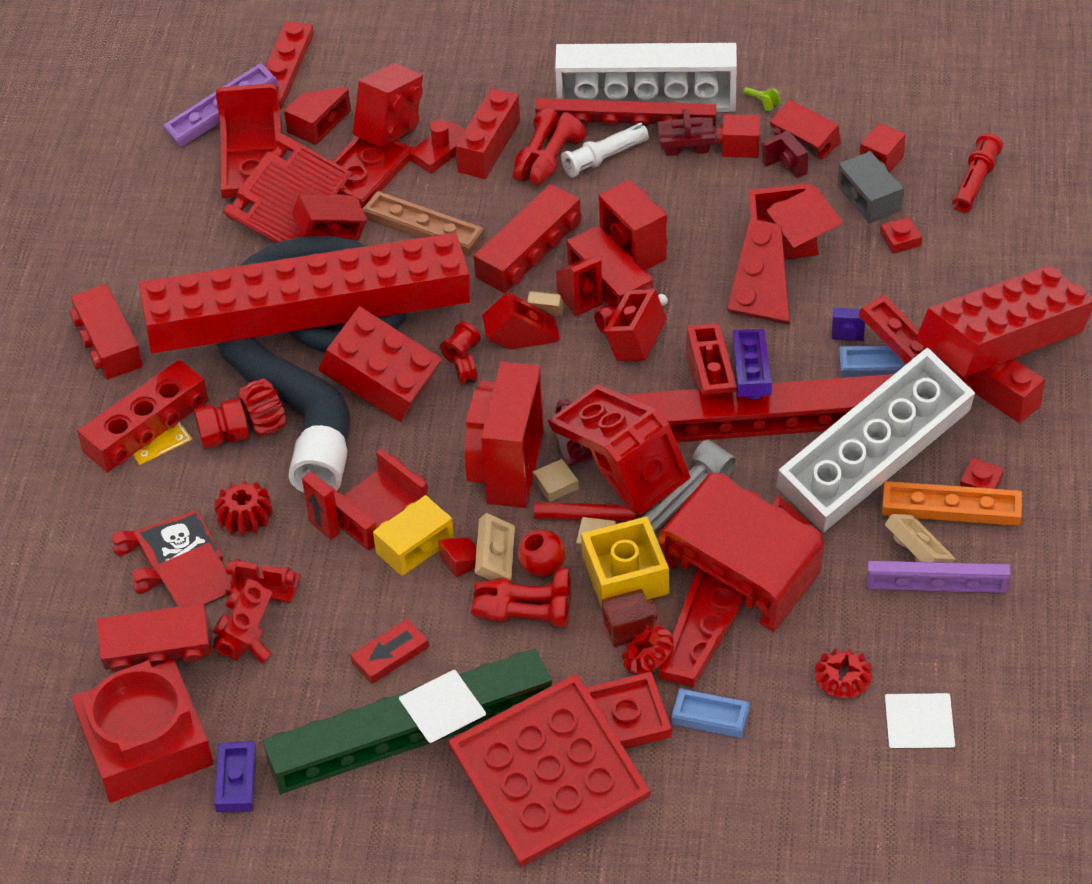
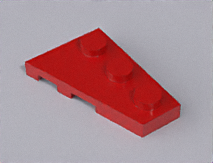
M755 219L749 220L727 307L728 312L790 325L781 224Z

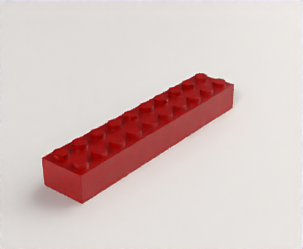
M456 232L138 282L151 354L346 323L359 306L376 317L470 303V274Z

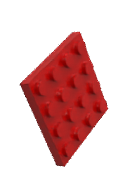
M577 673L448 740L451 751L520 867L651 796L650 789Z

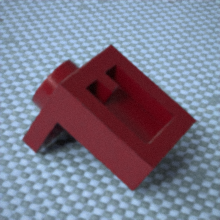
M789 131L771 137L762 143V163L766 167L780 161L785 169H789L796 178L808 174V151Z

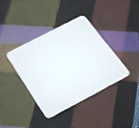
M452 670L399 697V700L429 743L486 715V712L456 670Z
M950 694L885 695L890 748L955 747Z

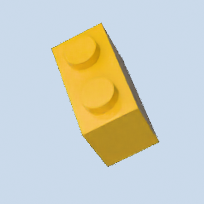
M425 495L415 503L409 504L401 513L389 521L380 524L373 531L376 554L397 573L404 576L439 551V540L454 538L452 517Z

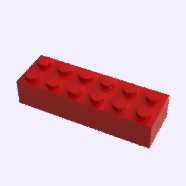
M1047 265L929 307L915 341L923 347L929 348L939 359L960 375L967 377L1083 332L1092 312V296L1087 294L1083 287L1073 284L1062 276L1058 269Z

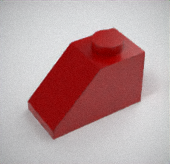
M339 87L302 93L284 110L287 133L317 145L351 112L349 89Z
M599 256L580 260L556 271L557 294L561 296L575 317L603 305L602 260Z
M509 292L505 293L482 314L487 338L491 342L500 344L510 350L556 343L560 339L553 315Z

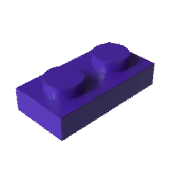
M255 741L218 743L214 802L216 812L253 811L257 752Z

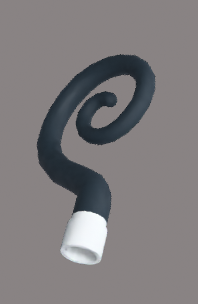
M302 236L276 242L248 257L240 266L359 248L368 245L335 236ZM406 313L378 318L397 329L403 323ZM315 327L290 331L289 334L305 346L325 353L340 331ZM254 337L217 343L222 357L248 382L265 378L272 383L281 401L305 416L301 435L295 443L288 477L291 484L297 490L304 493L302 477L312 472L329 486L331 485L334 489L338 490L341 486L348 453L346 443L350 428V411L341 393L323 379L271 353Z

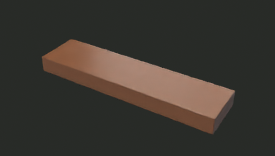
M377 191L363 208V212H365L368 220L419 238L456 232L462 252L469 256L485 236V231L482 227Z

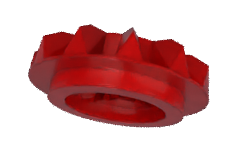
M660 625L654 626L652 629L646 627L642 634H635V639L626 644L628 650L622 655L624 660L623 666L634 675L656 669L666 660L671 652L674 643L673 635L667 628L664 629Z
M834 648L830 654L822 653L820 661L815 664V680L825 693L833 697H856L865 692L871 684V663H867L863 653L857 655L852 652L851 648L847 651H838ZM847 665L849 672L840 680L839 670H841L842 666Z

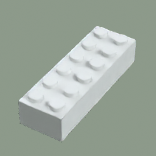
M736 43L556 44L555 72L557 99L716 104V112H736Z
M926 348L778 470L776 487L824 533L882 485L884 481L888 480L967 414L971 409L975 392L929 348Z

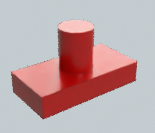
M435 120L430 124L431 136L409 151L411 162L432 174L456 156V144L465 129L451 120L448 123L444 120Z

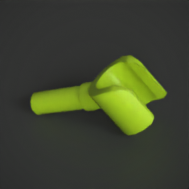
M745 87L743 90L745 95L762 100L765 111L773 110V105H781L775 88L757 91Z

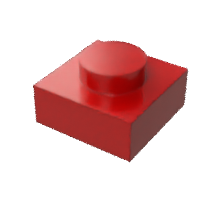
M910 216L881 224L880 234L892 254L922 246V236Z
M972 457L960 480V486L997 489L1003 478L1004 468Z

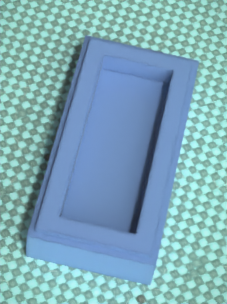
M840 346L839 348L841 378L895 374L906 365L888 346Z
M680 688L671 716V724L742 738L750 711V702Z

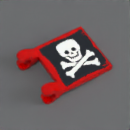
M197 510L135 531L122 530L112 535L113 550L116 555H126L139 545L151 567L139 568L132 572L133 588L138 594L148 592L159 582H162L161 577L154 568L155 565L206 543L211 544L220 561H223V555Z

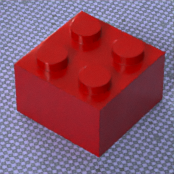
M392 63L360 79L358 82L352 134L383 147L416 129L419 123V103L423 94V75L399 64Z
M630 179L599 194L600 228L607 235L613 236L617 245L625 253L628 252L632 256L634 262L642 271L667 260L666 245H668V239L666 236V223L668 218L661 206H657L649 199L647 193L642 188H638Z
M811 183L748 190L751 219L775 223L766 210L811 188ZM783 234L785 259L819 255L817 237L793 248Z

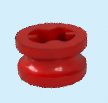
M466 354L464 359H460L459 356L454 357L455 370L460 385H465L467 380L477 382V371L472 355Z

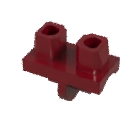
M689 109L682 110V119L658 122L661 149H664L666 156H678L681 153V147L692 146L693 152L697 154L708 153L710 145L715 144L712 117L690 118Z

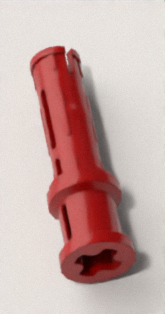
M982 133L978 136L976 150L970 153L968 158L969 169L952 202L954 209L967 213L971 210L986 174L993 171L996 164L995 157L1003 149V142L997 135Z

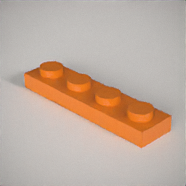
M884 481L882 516L890 517L891 514L913 515L917 519L1020 526L1022 518V491Z

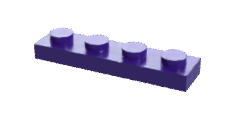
M765 329L732 330L738 397L745 396L749 399H759L764 395H772Z

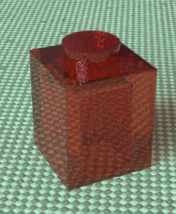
M642 589L602 600V621L614 648L632 642L635 639V634H642L646 627L652 629L654 622L658 621L654 602L652 600L647 602Z

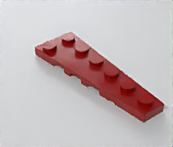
M697 568L673 633L674 643L672 650L660 667L659 679L694 687L746 601V596Z

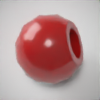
M544 529L528 533L523 537L518 547V558L521 567L532 576L547 577L554 574L557 569L562 567L566 559L565 546L562 539L553 531Z

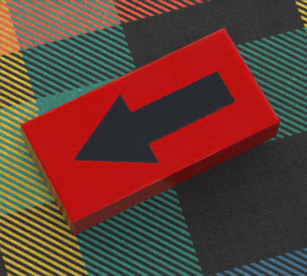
M309 472L302 477L309 522L332 540L340 534L334 489L315 473Z
M406 619L350 655L351 662L373 684L429 648L428 639Z

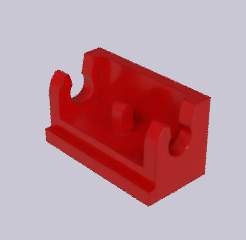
M790 99L770 121V126L776 129L774 134L779 135L789 131L795 138L814 147V150L819 152L817 156L821 159H825L841 143L839 125Z

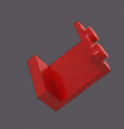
M381 448L376 451L378 470L344 495L334 489L339 527L368 551L375 547L373 531L380 524L389 521L401 513L409 504L415 503L425 495L428 497V485L424 478L417 473L413 474L404 467L398 457L390 456Z

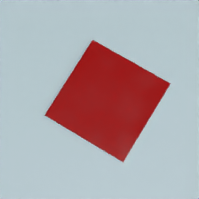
M816 185L766 210L776 224H781L782 232L793 248L843 224V221Z
M206 543L154 566L178 607L201 603L206 604L230 593L225 592L230 575L226 574L224 565L210 543Z

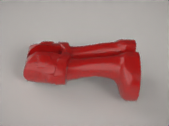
M551 108L538 111L534 117L533 127L536 130L528 147L521 149L514 160L513 178L515 180L525 182L530 177L531 184L541 186L556 171L558 165L556 158L563 144L567 142L576 145L585 139L587 132L580 120L566 112H563L559 119L557 112ZM551 137L545 149L541 150L546 138Z
M569 568L557 569L552 583L545 586L513 584L507 578L476 582L474 584L471 614L484 620L507 622L510 617L545 621L557 628H567L571 602ZM519 602H536V603H544V604L534 605V604H524V603H519Z

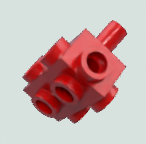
M250 579L244 581L240 590L234 588L225 603V606L229 608L226 615L222 614L214 627L213 633L217 634L212 648L219 654L236 661L247 649L262 664L268 660L272 653L259 640L263 630L258 625L272 595V591L266 589L257 581Z

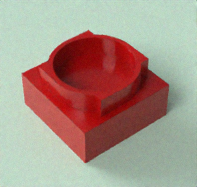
M500 361L496 381L481 380L479 387L474 391L466 419V478L469 482L485 483L487 504L527 508L533 483V471L537 467L545 433L541 367L539 365Z
M174 659L151 667L149 660L110 675L97 687L71 696L78 723L109 803L214 765L208 739Z

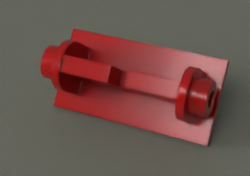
M236 558L234 561H228L226 566V574L230 575L225 592L231 593L234 588L240 590L244 581L250 579L257 581L263 587L272 591L271 600L291 603L301 574L291 571L290 567L278 568L264 565L263 568L258 567V564L243 562L241 559Z

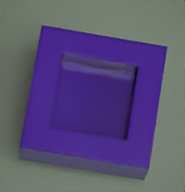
M833 308L832 339L864 341L865 322L858 316L861 309Z

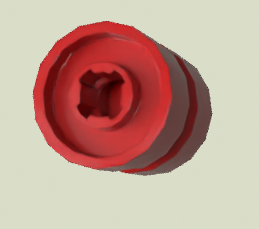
M239 397L222 401L218 408H215L212 404L194 408L196 423L204 450L221 446L225 439H228L231 443L249 439L248 427Z

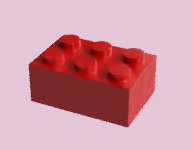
M359 306L326 349L318 370L401 423L433 379L442 358Z

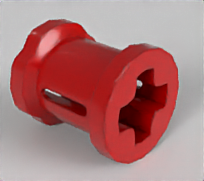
M458 322L454 327L453 335L449 339L443 340L440 344L441 354L452 363H454V357L459 356L460 359H464L466 352L471 346L474 347L480 342L481 335L470 323Z

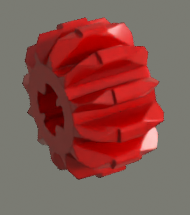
M263 378L258 381L249 382L246 386L240 388L239 398L244 415L253 432L262 437L267 434L276 433L278 429L285 427V410L272 383Z
M245 479L241 485H235L230 482L229 490L220 489L219 498L215 500L214 504L217 522L220 524V527L226 528L229 535L239 531L242 537L249 531L257 535L258 527H268V518L272 517L273 512L270 494L267 492V489H261L258 482L248 485Z

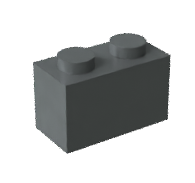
M871 151L839 163L837 186L868 223L901 211L902 197L904 196L903 186L899 180L893 178L887 171L885 164L879 161Z

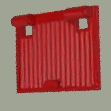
M281 134L276 140V147L272 152L268 151L238 190L237 199L232 205L228 204L225 207L223 214L274 243L302 237L292 216L298 195L338 194L352 175V172L288 136ZM289 150V151H291V152H293V153L291 154V156H290V157L288 158V160L286 161V160H284V159H282V158L284 157V155H285V154L287 153V151ZM250 202L253 204L252 208L248 213L243 212Z

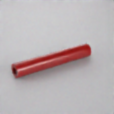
M535 502L534 519L582 520V517L618 522L637 519V514L633 513L627 505Z

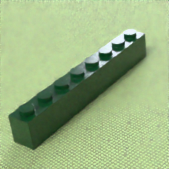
M537 649L518 652L511 657L493 663H485L476 669L459 674L486 712V715L436 741L465 732L511 708L512 705L521 703L551 687L552 680ZM410 691L392 697H384L366 706L348 709L339 715L324 720H316L306 726L288 732H280L264 739L266 759L279 793L283 794L430 744L399 700L400 696Z

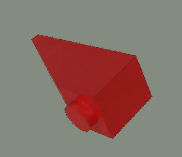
M720 324L687 326L686 358L691 377L702 394L737 392Z

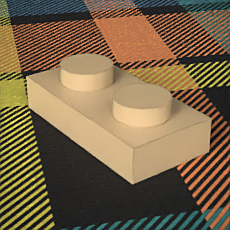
M485 513L479 519L475 574L490 581L499 578H507L511 581L514 525L488 513Z
M891 514L885 523V526L894 534V540L901 546L908 548L916 556V562L953 563L956 558L913 515Z

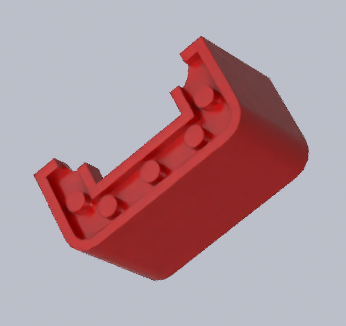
M709 473L659 534V545L669 569L673 570L679 562H682V567L686 570L693 564L746 596V606L752 609L756 605L763 614L759 624L773 632L776 631L821 572L824 549L821 533L815 527L804 525L794 519L786 510L780 507L776 508L765 502L754 491L745 490L733 483L723 473Z

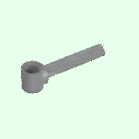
M709 439L703 441L692 456V469L689 471L691 478L655 504L643 516H648L654 533L680 509L709 473H723L729 477L735 468L736 457Z

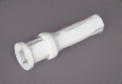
M638 123L601 141H587L581 148L575 151L563 152L561 154V163L565 172L574 178L579 175L580 171L589 167H599L604 159L647 141L649 135L646 127L642 126V123Z

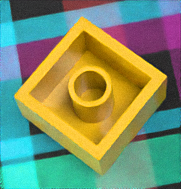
M648 516L581 533L582 560L602 611L669 594V567Z

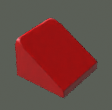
M469 537L447 538L438 541L439 555L456 578L475 569L477 547Z

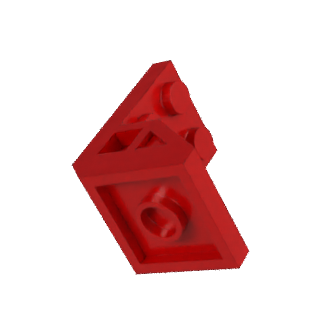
M600 384L591 388L547 420L553 432L591 450L599 471L629 509L639 516L691 478L672 429L660 412L653 407Z

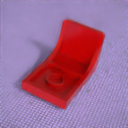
M274 84L229 86L216 89L221 132L220 190L222 198L237 197L238 190L266 153L273 151L276 147V140L282 134L278 96Z

